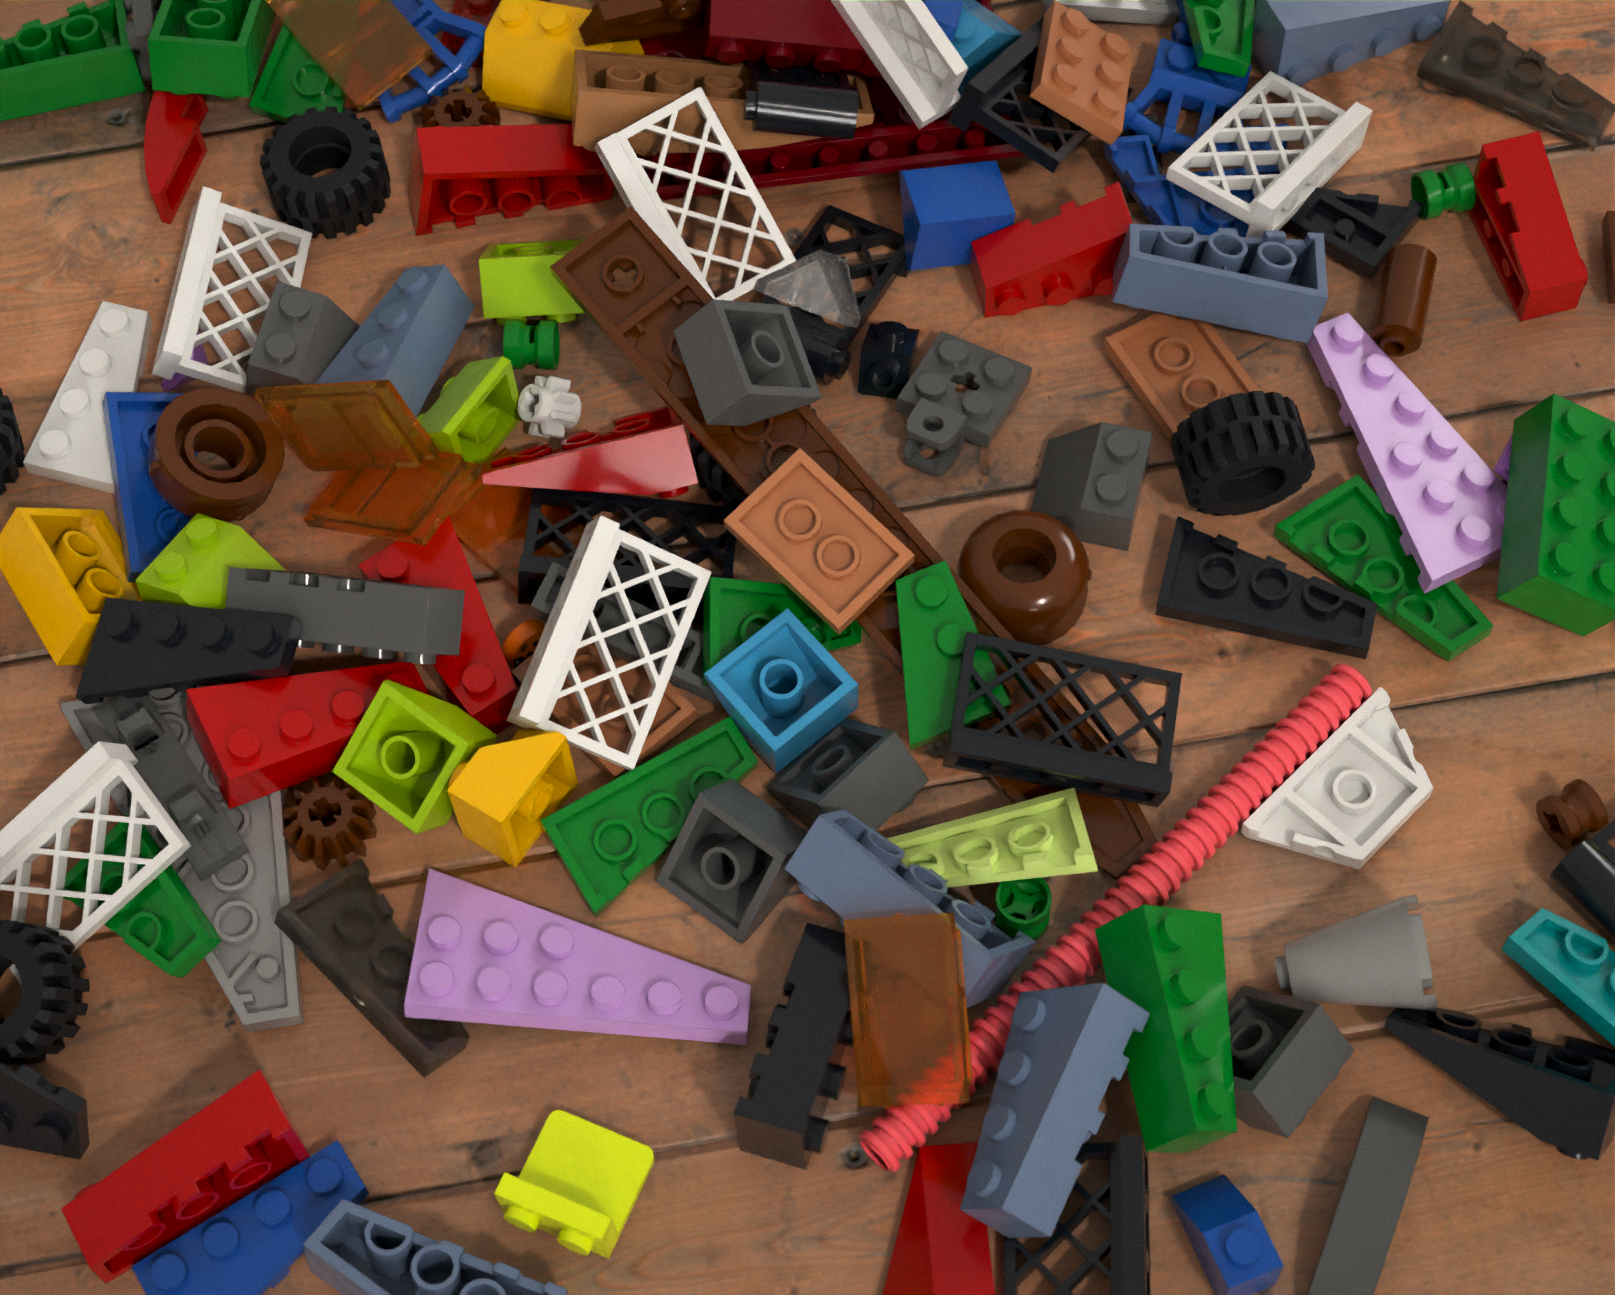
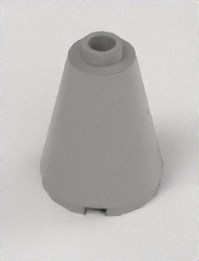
M1417 894L1403 896L1284 944L1285 956L1275 957L1280 990L1292 989L1293 998L1309 1002L1420 1010L1438 1008L1436 994L1424 995L1423 989L1433 988V976L1421 914L1409 915L1408 912L1419 910Z

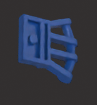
M384 0L358 21L353 56L372 75L382 109L388 121L392 124L402 120V114L430 103V95L444 97L442 92L446 90L447 86L450 87L456 81L461 84L469 77V69L482 49H484L485 30L487 27L478 22L445 12L433 0ZM440 30L466 39L455 56L434 36ZM422 45L443 65L430 78L408 57ZM398 66L418 87L394 96L388 73Z
M1161 38L1146 88L1133 102L1131 101L1126 105L1123 132L1126 133L1128 130H1131L1137 135H1149L1150 142L1156 147L1157 153L1168 155L1169 151L1182 155L1211 127L1213 117L1220 119L1245 95L1252 65L1249 66L1244 78L1199 67L1194 47ZM1156 100L1168 103L1162 127L1143 115ZM1181 107L1200 113L1194 138L1175 132ZM1236 142L1215 143L1217 152L1239 151ZM1248 142L1250 150L1252 151L1251 142Z

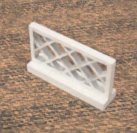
M831 0L919 130L955 109L961 97L958 88L968 70V66L922 0Z
M1270 71L1168 167L1166 179L1249 224L1246 237L1262 238L1265 230L1279 231L1317 187L1321 188L1361 148L1373 110L1355 102L1345 111ZM1271 91L1288 100V103L1268 104L1265 96ZM1294 117L1297 125L1276 127L1273 118ZM1306 117H1320L1330 124L1309 126ZM1261 118L1264 127H1242L1240 120ZM1302 140L1305 149L1284 150L1281 141ZM1269 141L1272 150L1251 151L1248 142ZM1236 142L1239 150L1217 152L1215 143ZM1256 165H1277L1280 174L1259 175ZM1222 166H1244L1247 175L1225 176ZM1190 167H1211L1213 176L1200 177L1188 169ZM1230 190H1252L1255 198L1250 203H1247L1232 195Z
M701 86L616 134L613 133L594 146V150L626 207H633L713 299L732 301L798 264ZM694 102L705 119L701 139L673 131L678 111ZM670 116L667 129L654 126ZM644 130L665 136L658 163L638 158L628 139ZM710 130L718 144L707 141ZM671 138L699 146L691 173L664 166ZM705 149L725 155L730 164L725 184L697 176ZM643 167L655 170L652 183ZM661 172L689 180L682 208L661 201L656 192ZM734 174L743 189L731 186ZM695 183L723 191L716 218L688 210ZM729 193L746 197L752 204L754 211L749 228L722 220ZM668 211L680 215L677 227ZM686 217L713 224L706 252L686 246L681 237ZM758 219L762 222L767 233L756 230ZM720 227L747 234L740 262L713 254ZM753 237L772 242L782 261L767 270L746 264ZM693 256L704 258L701 271ZM710 261L738 268L733 288L715 298L706 282ZM744 270L758 274L741 284Z
M203 186L191 211L152 374L171 380L174 373L177 372L245 393L247 375L239 364L250 359L257 339V334L249 323L264 317L270 302L269 297L259 282L276 275L280 282L300 288L312 233L221 203L222 192ZM226 221L243 227L250 239L233 246L222 231L223 222ZM281 239L296 244V254L284 261H280L268 242ZM219 246L222 251L216 253L217 247ZM257 247L270 267L252 274L240 257V254ZM229 260L241 279L223 286L213 272L212 267ZM292 268V272H291V276H290V274L287 272V270ZM209 285L212 292L206 294ZM248 288L260 307L242 314L230 295ZM219 300L232 320L213 327L202 309L204 306ZM199 326L203 333L196 335ZM238 328L251 348L233 356L220 336ZM209 341L222 361L210 366L191 360L193 348Z
M600 515L585 527L507 721L525 729L558 731L567 737L568 744L630 771L635 768L712 572L620 530L619 523ZM619 546L638 554L645 575L621 584L613 564ZM652 560L665 567L655 570ZM674 570L694 580L686 600L670 606L658 576ZM608 577L612 588L601 591ZM648 580L660 610L636 619L624 589ZM615 594L626 623L601 633L593 613L594 607L598 599ZM682 608L679 618L676 622V619L672 611ZM663 615L671 638L666 649L650 655L638 625ZM588 626L592 637L581 641ZM629 629L641 659L616 669L604 638ZM595 643L607 673L581 683L573 659L577 649ZM663 657L657 671L653 660ZM643 665L652 686L647 698L630 704L618 674ZM568 675L572 687L561 691ZM609 678L621 709L596 718L584 688ZM575 692L587 723L568 729L550 721L549 719L557 699ZM643 706L637 721L633 710ZM624 714L632 734L625 753L607 746L599 727L600 723ZM589 728L593 739L581 735L578 732H581Z
M98 741L0 831V891H14L11 920L25 923L28 893L49 895L46 927L58 931V937L68 938L76 946L73 952L191 847V844L134 768V765L139 761L127 745ZM122 780L132 792L130 817L108 815L110 791ZM95 806L94 813H87ZM144 810L151 819L143 818ZM81 818L93 820L90 853L68 851L71 827ZM107 821L129 823L125 856L104 854ZM142 824L155 825L169 843L153 859L139 858ZM55 842V849H48ZM41 854L54 856L50 888L29 886L32 862ZM68 857L89 859L85 892L64 890ZM103 861L124 863L122 887L113 895L99 893ZM138 864L145 865L140 871L137 872ZM16 878L15 885L9 884L13 879ZM63 896L85 899L82 923L74 930L60 929ZM98 900L105 901V902L98 908ZM13 964L9 969L22 986L19 971Z

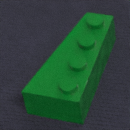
M108 0L87 8L85 2H81L66 8L68 12L66 17L42 25L41 21L36 19L23 24L22 29L15 36L5 40L0 37V122L146 91L138 62V53L140 51L139 49L132 50L128 40L126 21H132L133 18L127 11L125 1Z
M1143 904L1096 928L1095 933L1107 985L1150 1013L1142 1033L1133 1030L1123 1051L1124 1056L1130 1059L1127 1071L1146 1152L1189 1153L1236 1133L1237 1119L1221 913Z

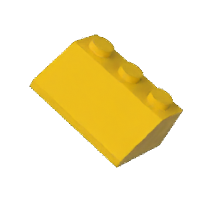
M501 0L485 30L482 90H485L491 102H495L496 107L571 121L570 101L575 49L644 55L645 53L639 40L585 46L578 28L592 10L539 0Z
M16 507L0 533V570L56 666L86 664L106 597L142 601L136 582H128L122 540L103 509Z

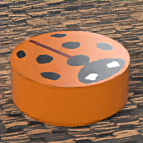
M529 620L515 627L506 637L502 651L507 663L513 669L535 652L545 628L541 621Z

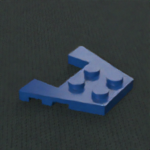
M1286 123V124H1275L1276 127H1278V126H1289L1288 123ZM1261 125V126H1248V127H1264V126ZM1149 135L1118 137L1112 145L1105 142L1103 148L1105 158L1152 225L1193 227L1198 235H1211L1218 228L1237 229L1239 237H1246L1249 224L1166 179L1167 174H1159ZM1269 141L1251 142L1252 151L1272 150ZM1281 141L1284 150H1286L1288 141ZM1256 165L1259 175L1280 174L1277 165ZM1245 168L1223 169L1225 176L1247 175ZM1212 170L1192 172L1200 177L1213 176ZM1230 190L1232 195L1247 203H1250L1255 198L1252 190Z

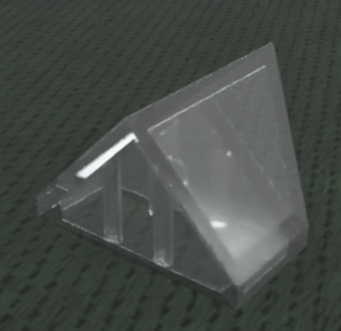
M818 250L757 279L753 290L845 326L857 328L860 321L847 257Z

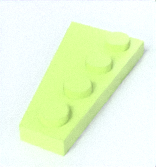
M1074 787L886 838L904 850L905 856L901 862L908 867L915 864L928 870L932 869L948 881L946 883L947 888L1098 871Z

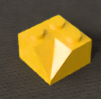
M519 729L511 741L480 747L469 762L463 761L459 764L449 780L447 793L463 837L516 868L544 831L540 820L558 811L579 784L567 737L558 731Z

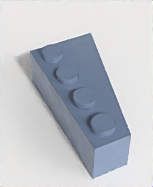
M1257 0L1253 22L1251 58L1263 77L1271 71L1301 87L1312 79L1334 71L1341 72L1347 70L1353 64L1375 56L1388 55L1395 49L1416 41H1426L1443 31L1450 0Z
M1129 224L1113 268L1112 302L1304 343L1309 342L1328 300L1324 233L1307 232L1304 240L1286 239L1284 231L1265 230L1262 238L1239 237L1237 229L1218 228L1211 235H1198L1193 227Z
M446 265L416 266L405 269L287 417L289 423L319 460L395 454L399 452L475 307Z
M846 810L829 812L817 817L784 868L798 880L797 885L805 895L815 901L826 903L840 915V923L849 932L870 940L883 951L881 954L882 958L888 965L899 972L909 973L925 987L924 991L927 997L941 1008L953 1010L957 1013L997 996L1002 992L1036 943L1035 940L1020 930L1014 938H1011L992 925L990 922L996 915L994 912L978 901L972 906L967 902L956 900L947 893L948 889L946 886L948 881L932 869L928 870L915 864L909 867L901 862L905 856L904 850Z
M1105 983L1020 992L1013 1012V1020L1004 1053L998 1066V1074L989 1107L983 1120L976 1154L968 1174L967 1186L960 1208L961 1211L1008 1238L1051 1237L1083 1166L1076 1159L1081 1145L1092 1134L1097 1135L1105 1116L1103 1112L1098 1110V1107L1111 1078L1117 1081L1121 1080L1130 1060L1123 1055V1051L1133 1030L1142 1033L1149 1018V1012Z
M344 1199L338 1203L303 1244L310 1271L342 1295H568V1289L551 1282H547L546 1285L521 1275V1270L499 1261L497 1264H493L466 1253L464 1247L444 1239L442 1242L436 1241L414 1232L413 1227Z

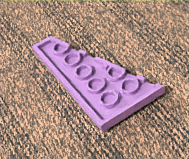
M1349 313L1316 325L1306 345L1326 387L1335 390L1342 405L1339 415L1345 427H1352L1359 441L1356 451L1385 512L1395 517L1403 533L1399 542L1406 556L1413 555L1421 571L1417 580L1424 594L1500 558L1507 486Z
M429 868L404 1001L405 1017L746 1045L751 985Z

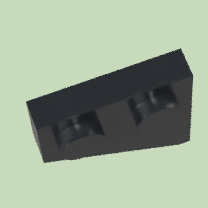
M1317 187L1291 217L1288 232L1304 240L1307 232L1324 233L1325 253L1372 279L1385 263L1389 250L1399 245L1422 217L1425 204L1415 200H1409L1408 207L1378 203V195L1363 193L1348 195L1340 190Z
M0 1063V1145L80 1160L90 1145L87 1101L63 1086L49 1083L42 1074L23 1063L16 1072Z

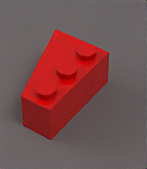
M1536 131L1483 144L1473 175L1476 201L1474 208L1467 212L1519 321L1522 322L1576 308L1583 288L1588 281L1587 268L1583 259L1579 256L1540 132Z
M1119 182L1104 187L1107 196L1077 207L1074 200L1060 205L1062 214L1033 225L1031 219L1028 218L971 241L970 272L985 318L998 315L1011 316L1018 314L1022 310L1046 305L1060 306L1071 300L1095 295H1112L1113 268L1129 224H1133Z

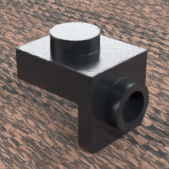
M885 321L879 324L870 323L861 347L858 392L860 394L897 399L910 379L911 367L918 349V329L907 328L904 324L895 321Z

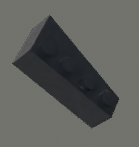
M811 923L806 924L784 982L783 995L789 997L787 1005L778 1003L774 1007L768 1023L765 1046L771 1050L768 1056L760 1053L756 1054L749 1072L751 1081L748 1098L740 1096L733 1113L741 1151L805 1170L807 1169L811 1153H822L830 1127V1120L823 1118L829 1098L838 1101L847 1074V1067L840 1065L846 1046L856 1047L864 1020V1015L857 1013L862 994L872 996L880 971V963L873 961V944L870 940Z

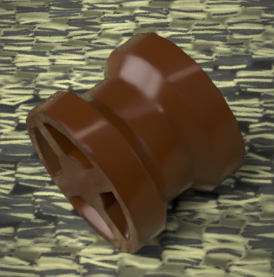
M1575 779L1566 784L1562 794L1558 796L1547 795L1540 799L1536 805L1537 815L1544 830L1555 843L1563 848H1570L1579 843L1584 832H1597L1606 827L1608 823V814L1600 796L1588 783L1581 779Z

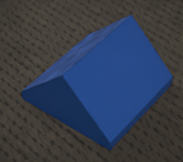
M996 160L899 171L906 267L909 271L970 264L971 241L1013 225L1016 213Z

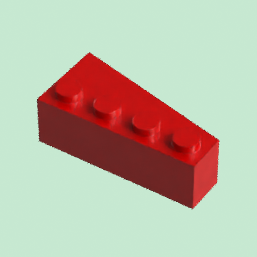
M572 124L434 126L416 128L408 187L416 236L433 233L432 225L455 221L456 228L476 225L475 217L503 212L505 219L524 216L523 213L529 211L533 206L545 204L552 211L612 199L614 184L596 152L586 150L582 146L573 145Z
M446 510L358 564L363 579L465 590L459 655H437L435 665H420L449 703L456 705L497 735L513 724L507 721L518 690Z
M402 661L186 689L187 721L228 809L333 771L383 681L390 680L429 695L414 663Z
M259 1069L104 1179L83 1188L75 1195L74 1200L61 1208V1211L90 1269L106 1284L132 1269L131 1266L306 1160L310 1157V1154L283 1104Z

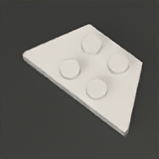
M1379 687L1243 823L1241 833L1250 839L1360 869L1426 802L1433 790L1432 783L1423 765L1414 758L1413 745L1405 728L1400 730L1389 708L1391 699L1387 691Z

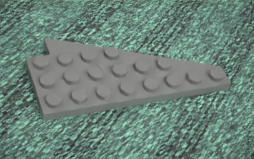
M220 681L197 684V688L222 685L223 683ZM173 688L148 691V695L249 850L242 857L202 881L184 853L171 864L222 939L204 958L248 1033L303 1024L304 1015L289 845L283 835L284 828L287 827L283 818V808H286L284 789L228 809L187 721L186 690L176 691ZM120 695L104 697V702L87 705L80 700L61 703V710L85 752L98 741L113 743L93 710ZM157 736L156 738L150 740L149 742L145 743L144 745L140 746L139 748L135 749V751H138V750H140L141 748L147 746V745L150 744L151 742H153V741H155L156 739H158L159 736ZM122 780L110 791V795L122 816H130L132 792ZM144 810L143 818L151 819ZM144 824L162 851L169 843L155 825Z

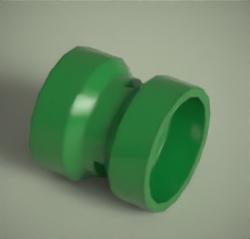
M1465 162L1448 164L1440 172L1426 169L1412 174L1410 180L1411 198L1425 204L1421 220L1438 218L1446 210L1459 213L1474 208L1476 201L1475 184L1472 173Z
M523 320L505 321L503 355L511 360L513 370H522L526 365H537L541 370L558 369L560 333L557 320H541L537 325H526Z
M1043 878L1004 881L999 884L996 891V915L994 916V922L998 929L1011 938H1014L1019 930L1035 941L1043 937L1048 929L1052 901L1050 888ZM1014 914H1017V915H1019V916H1024V919H1023V918H1018V917H1016Z

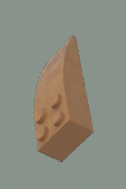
M575 49L570 101L573 145L582 146L586 150L596 152L594 146L597 142L613 133L616 134L700 86L736 151L775 147L822 137L753 131L752 120L743 119L746 89H750L748 64L746 63L727 64L721 61ZM773 67L768 68V69L773 70V71H775V72L778 71L777 69H775V68H773ZM819 71V72H816L817 74H820V75H822V76L825 75L824 73H822V72H820V71ZM847 72L850 88L857 89L856 128L872 124L874 112L863 73ZM695 102L678 111L673 131L701 139L705 119ZM670 116L654 126L667 129ZM644 130L629 138L628 141L636 154L653 156L661 152L665 136ZM710 130L707 141L718 144ZM671 138L667 153H697L699 146ZM705 149V150H704V153H714V152H715V151L708 150V149Z

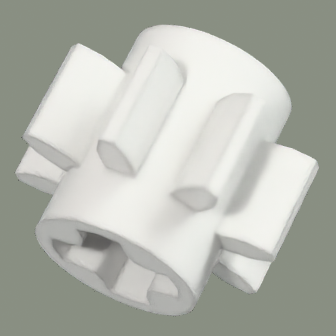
M551 375L549 378L536 376L535 384L527 385L519 396V416L523 421L531 423L528 432L530 435L545 438L550 436L564 438L565 430L573 428L580 418L581 401L579 395L568 392L571 384L569 379Z

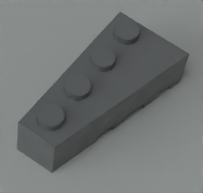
M229 567L225 610L295 617L303 624L297 647L314 648L315 642L322 643V651L336 653H354L355 647H363L362 656L383 659H395V651L404 652L403 662L435 665L437 655H459L465 590L302 571Z

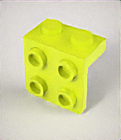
M556 1110L548 1116L519 1177L517 1178L504 1172L494 1195L504 1214L503 1218L510 1224L535 1233L536 1229H540L557 1237L558 1243L576 1253L587 1256L591 1251L609 1259L650 1173L655 1158L652 1149L647 1145L565 1111Z

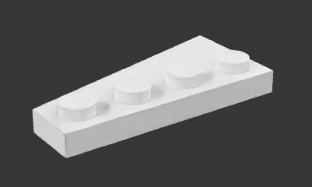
M106 301L102 302L23 461L28 473L115 494L102 401L106 392H137L139 377L143 376L153 324L148 311Z

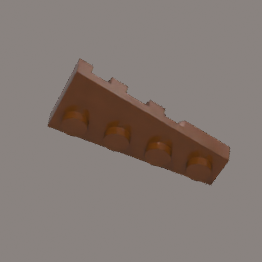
M601 0L592 7L591 13L578 29L585 46L701 32L707 0Z

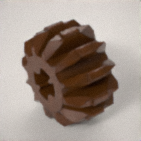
M467 84L460 92H453L447 86L444 97L430 95L429 107L421 110L422 127L501 126V115L495 102L490 101L485 90L473 93Z
M337 775L328 787H323L322 782L313 777L311 786L313 791L307 794L294 789L293 799L297 806L283 808V818L288 825L284 828V838L288 845L295 847L294 853L301 862L306 863L313 859L316 867L324 872L331 860L336 859L339 866L346 869L349 861L347 855L353 852L365 857L367 848L363 840L376 838L377 829L374 822L371 821L375 818L376 810L372 801L365 799V796L351 785L346 787L343 779ZM335 820L334 824L325 827V823Z

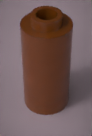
M1400 244L1391 248L1387 253L1371 338L1389 356L1401 357L1413 353L1422 344L1437 258L1431 250L1421 245Z

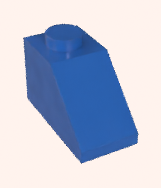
M1224 1174L1171 1196L1170 1201L1215 1295H1252L1276 1284L1284 1265L1257 1210Z

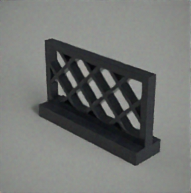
M1043 17L968 82L949 122L964 132L977 122L1054 173L1093 134L1030 97ZM1128 87L1127 100H1128L1130 94H1131L1132 91H1133V90H1132L1131 88H1129V87ZM1017 96L1028 97L1032 103L1021 102ZM998 114L1010 115L1012 121H1007ZM1027 118L1040 120L1043 126L1030 124ZM1057 123L1070 124L1072 130L1061 129ZM1038 141L1050 142L1055 152Z
M533 488L524 549L519 564L518 604H532L552 562L569 569L577 548L564 534L580 524L586 527L589 522L594 520L592 517L602 511L614 512L623 519V521L619 522L620 530L627 533L634 530L644 541L676 556L678 555L667 545L685 535L699 549L683 559L697 565L706 558H709L722 570V575L711 574L710 577L733 579L736 537L726 529L725 533L712 541H708L696 527L705 522L724 524V519L736 507L586 491ZM542 505L564 507L572 515L553 525L541 513ZM653 517L667 518L674 527L657 536L644 522ZM539 528L543 531L540 534H538ZM552 541L566 554L561 558L534 556L535 551ZM619 546L615 555L618 561L613 564L621 584L645 575L643 566L639 563L641 561L638 554L635 552L628 553L622 546ZM725 547L723 555L719 550ZM674 570L658 576L670 606L686 600L694 579ZM607 577L603 586L612 588ZM648 580L624 589L627 598L654 611L660 610ZM704 593L692 622L703 623ZM682 608L672 611L676 620H678Z
M967 632L964 637L949 738L945 745L942 766L1063 790L1074 787L1075 792L1158 808L1170 794L1173 772L1169 771L1182 673ZM975 650L996 653L1008 668V671L986 684L973 667ZM1013 657L1022 658L1024 660L1017 664ZM1037 661L1051 664L1062 679L1061 682L1041 695L1023 672L1024 669ZM1067 667L1079 670L1071 674ZM1089 672L1104 674L1116 690L1096 705H1094L1077 682V680ZM1014 677L1031 699V702L1009 715L992 691ZM1121 678L1131 679L1132 681L1125 685ZM971 681L977 691L968 696ZM1143 682L1166 686L1164 706L1151 715L1146 713L1131 693V690ZM1068 687L1086 712L1064 726L1046 701ZM982 697L1001 721L988 731L963 727L966 708ZM1119 698H1122L1139 723L1118 736L1100 711ZM1035 708L1040 711L1055 732L1041 742L1027 739L1015 723ZM1160 717H1162L1161 731L1154 723ZM1090 718L1109 742L1096 752L1081 750L1069 733ZM1007 729L1011 736L998 733ZM1145 729L1158 746L1156 764L1136 760L1124 745V742ZM1060 739L1065 746L1055 745L1053 743ZM1114 749L1119 757L1107 755V753Z
M1124 1135L1119 1136V1142L1084 1143L1081 1145L1076 1159L1081 1164L1086 1160L1110 1159V1178L1093 1195L1075 1181L1072 1189L1086 1201L1085 1204L1064 1225L1058 1221L1054 1228L1057 1232L1034 1255L1018 1241V1238L1004 1236V1295H1018V1286L1035 1269L1057 1289L1053 1295H1074L1072 1291L1094 1268L1111 1283V1295H1151L1149 1157L1145 1149L1143 1136ZM1109 1194L1110 1212L1100 1204ZM1095 1210L1110 1224V1237L1092 1254L1071 1233ZM1066 1239L1086 1261L1062 1284L1042 1262ZM1018 1252L1027 1260L1019 1270ZM1110 1252L1111 1271L1101 1262Z

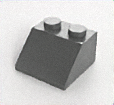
M277 281L248 362L245 394L295 409L360 326L327 296Z
M713 299L673 331L707 425L746 426L815 403L822 398L788 305Z
M1100 422L1049 439L1031 510L1043 512L1061 520L1075 532L1081 542L1128 551L1148 468L1153 432Z
M845 718L796 758L766 786V789L772 797L809 830L819 815L844 809L878 832V829L893 814L905 810L913 803L916 793L929 780L896 731Z
M730 779L699 793L656 882L742 944L751 937L795 885L797 879L784 868L808 832L737 781Z
M1242 985L1228 1003L1236 1117L1250 1127L1289 1138L1296 1127L1303 1122L1306 1114L1327 1086L1337 1077L1339 1070L1354 1052V1049L1320 1004Z

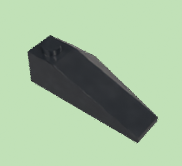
M1396 1008L1387 1016L1384 1028L1539 1140L1556 1145V1149L1560 1153L1575 1159L1584 1160L1592 1158L1598 1161L1612 1142L1615 1135V1050L1569 1036L1565 1037L1563 1046L1537 1041L1531 1036V1028L1514 1024L1511 1025V1029L1497 1028L1487 1030L1481 1028L1482 1023L1473 1015L1441 1008L1428 1010Z

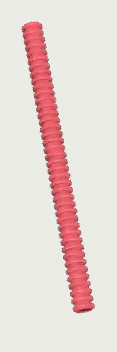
M1341 663L1335 665L1331 670V674L1324 676L1320 681V685L1314 686L1310 690L1309 696L1303 697L1299 701L1298 707H1294L1288 712L1287 718L1280 719L1277 722L1276 729L1269 730L1266 733L1265 740L1258 741L1254 745L1253 751L1247 752L1243 756L1242 762L1236 763L1232 767L1231 774H1224L1221 777L1220 785H1214L1209 789V796H1203L1198 800L1197 808H1190L1186 812V819H1179L1174 825V830H1168L1163 834V842H1155L1151 847V853H1144L1140 857V865L1135 864L1128 869V877L1121 876L1116 881L1117 889L1114 887L1109 888L1104 894L1105 900L1098 899L1093 903V912L1085 911L1081 915V924L1077 922L1069 927L1068 932L1070 935L1064 934L1057 939L1058 947L1051 946L1045 951L1046 959H1036L1033 962V971L1025 970L1020 977L1021 983L1013 982L1008 989L1009 995L1001 994L996 1000L997 1007L989 1006L984 1011V1020L981 1018L975 1019L972 1022L973 1030L971 1032L968 1030L963 1031L959 1036L960 1043H951L947 1047L948 1055H939L934 1062L936 1067L934 1069L927 1067L922 1072V1081L913 1080L910 1083L909 1088L911 1092L909 1094L901 1092L897 1096L898 1104L896 1106L888 1105L884 1109L886 1116L884 1118L876 1117L872 1121L873 1129L871 1131L863 1130L859 1134L860 1144L867 1155L882 1169L894 1173L900 1169L899 1160L901 1158L909 1160L913 1156L912 1147H922L926 1142L924 1135L926 1133L934 1135L938 1131L937 1123L939 1121L947 1122L951 1118L950 1110H959L964 1103L962 1098L964 1096L972 1097L976 1093L975 1085H984L989 1078L987 1073H996L998 1071L1020 992L1084 985L1086 983L1085 975L1094 976L1098 971L1097 963L1103 964L1095 929L1143 904L1152 906L1165 905L1169 900L1168 893L1176 894L1180 890V882H1188L1193 875L1192 871H1199L1204 865V860L1211 859L1215 855V848H1222L1227 842V837H1232L1237 833L1238 825L1242 826L1250 817L1249 814L1252 815L1261 806V803H1264L1272 795V792H1275L1372 695L1367 679L1351 666Z

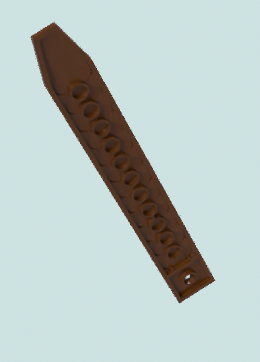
M632 206L550 266L554 278L613 346L621 351L746 497L750 496L788 458L801 448L915 554V562L896 580L945 561L808 405L746 426L706 424L673 331L713 300V298ZM620 268L625 273L632 269L637 273L633 276L634 283L626 287L623 285L618 287L613 284L615 282L613 272ZM948 565L978 633L1016 641ZM895 580L854 621L904 677ZM987 652L998 677L1008 671V668L996 653ZM1013 657L1017 664L1024 660L1022 658ZM1036 663L1023 670L1040 695L1055 686ZM1014 677L1002 684L1011 703L1010 710L1007 711L1009 715L1031 702V699ZM1062 692L1046 701L1064 726L1081 715ZM1037 708L1015 722L1029 740L1041 742L1055 733ZM994 716L967 728L988 731L1001 721L997 716ZM1087 721L1069 732L1081 750L1096 752L1107 745ZM1007 729L998 733L1011 736ZM1060 739L1053 743L1055 745L1065 746ZM989 775L1013 804L1063 790ZM1076 792L1096 865L1100 870L1116 880L1132 865L1137 863L1144 853H1149L1152 845L1158 841L1138 804Z

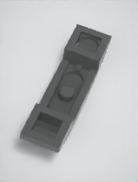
M1372 1097L1354 1151L1355 1154L1307 1295H1374L1408 1192L1429 1117Z

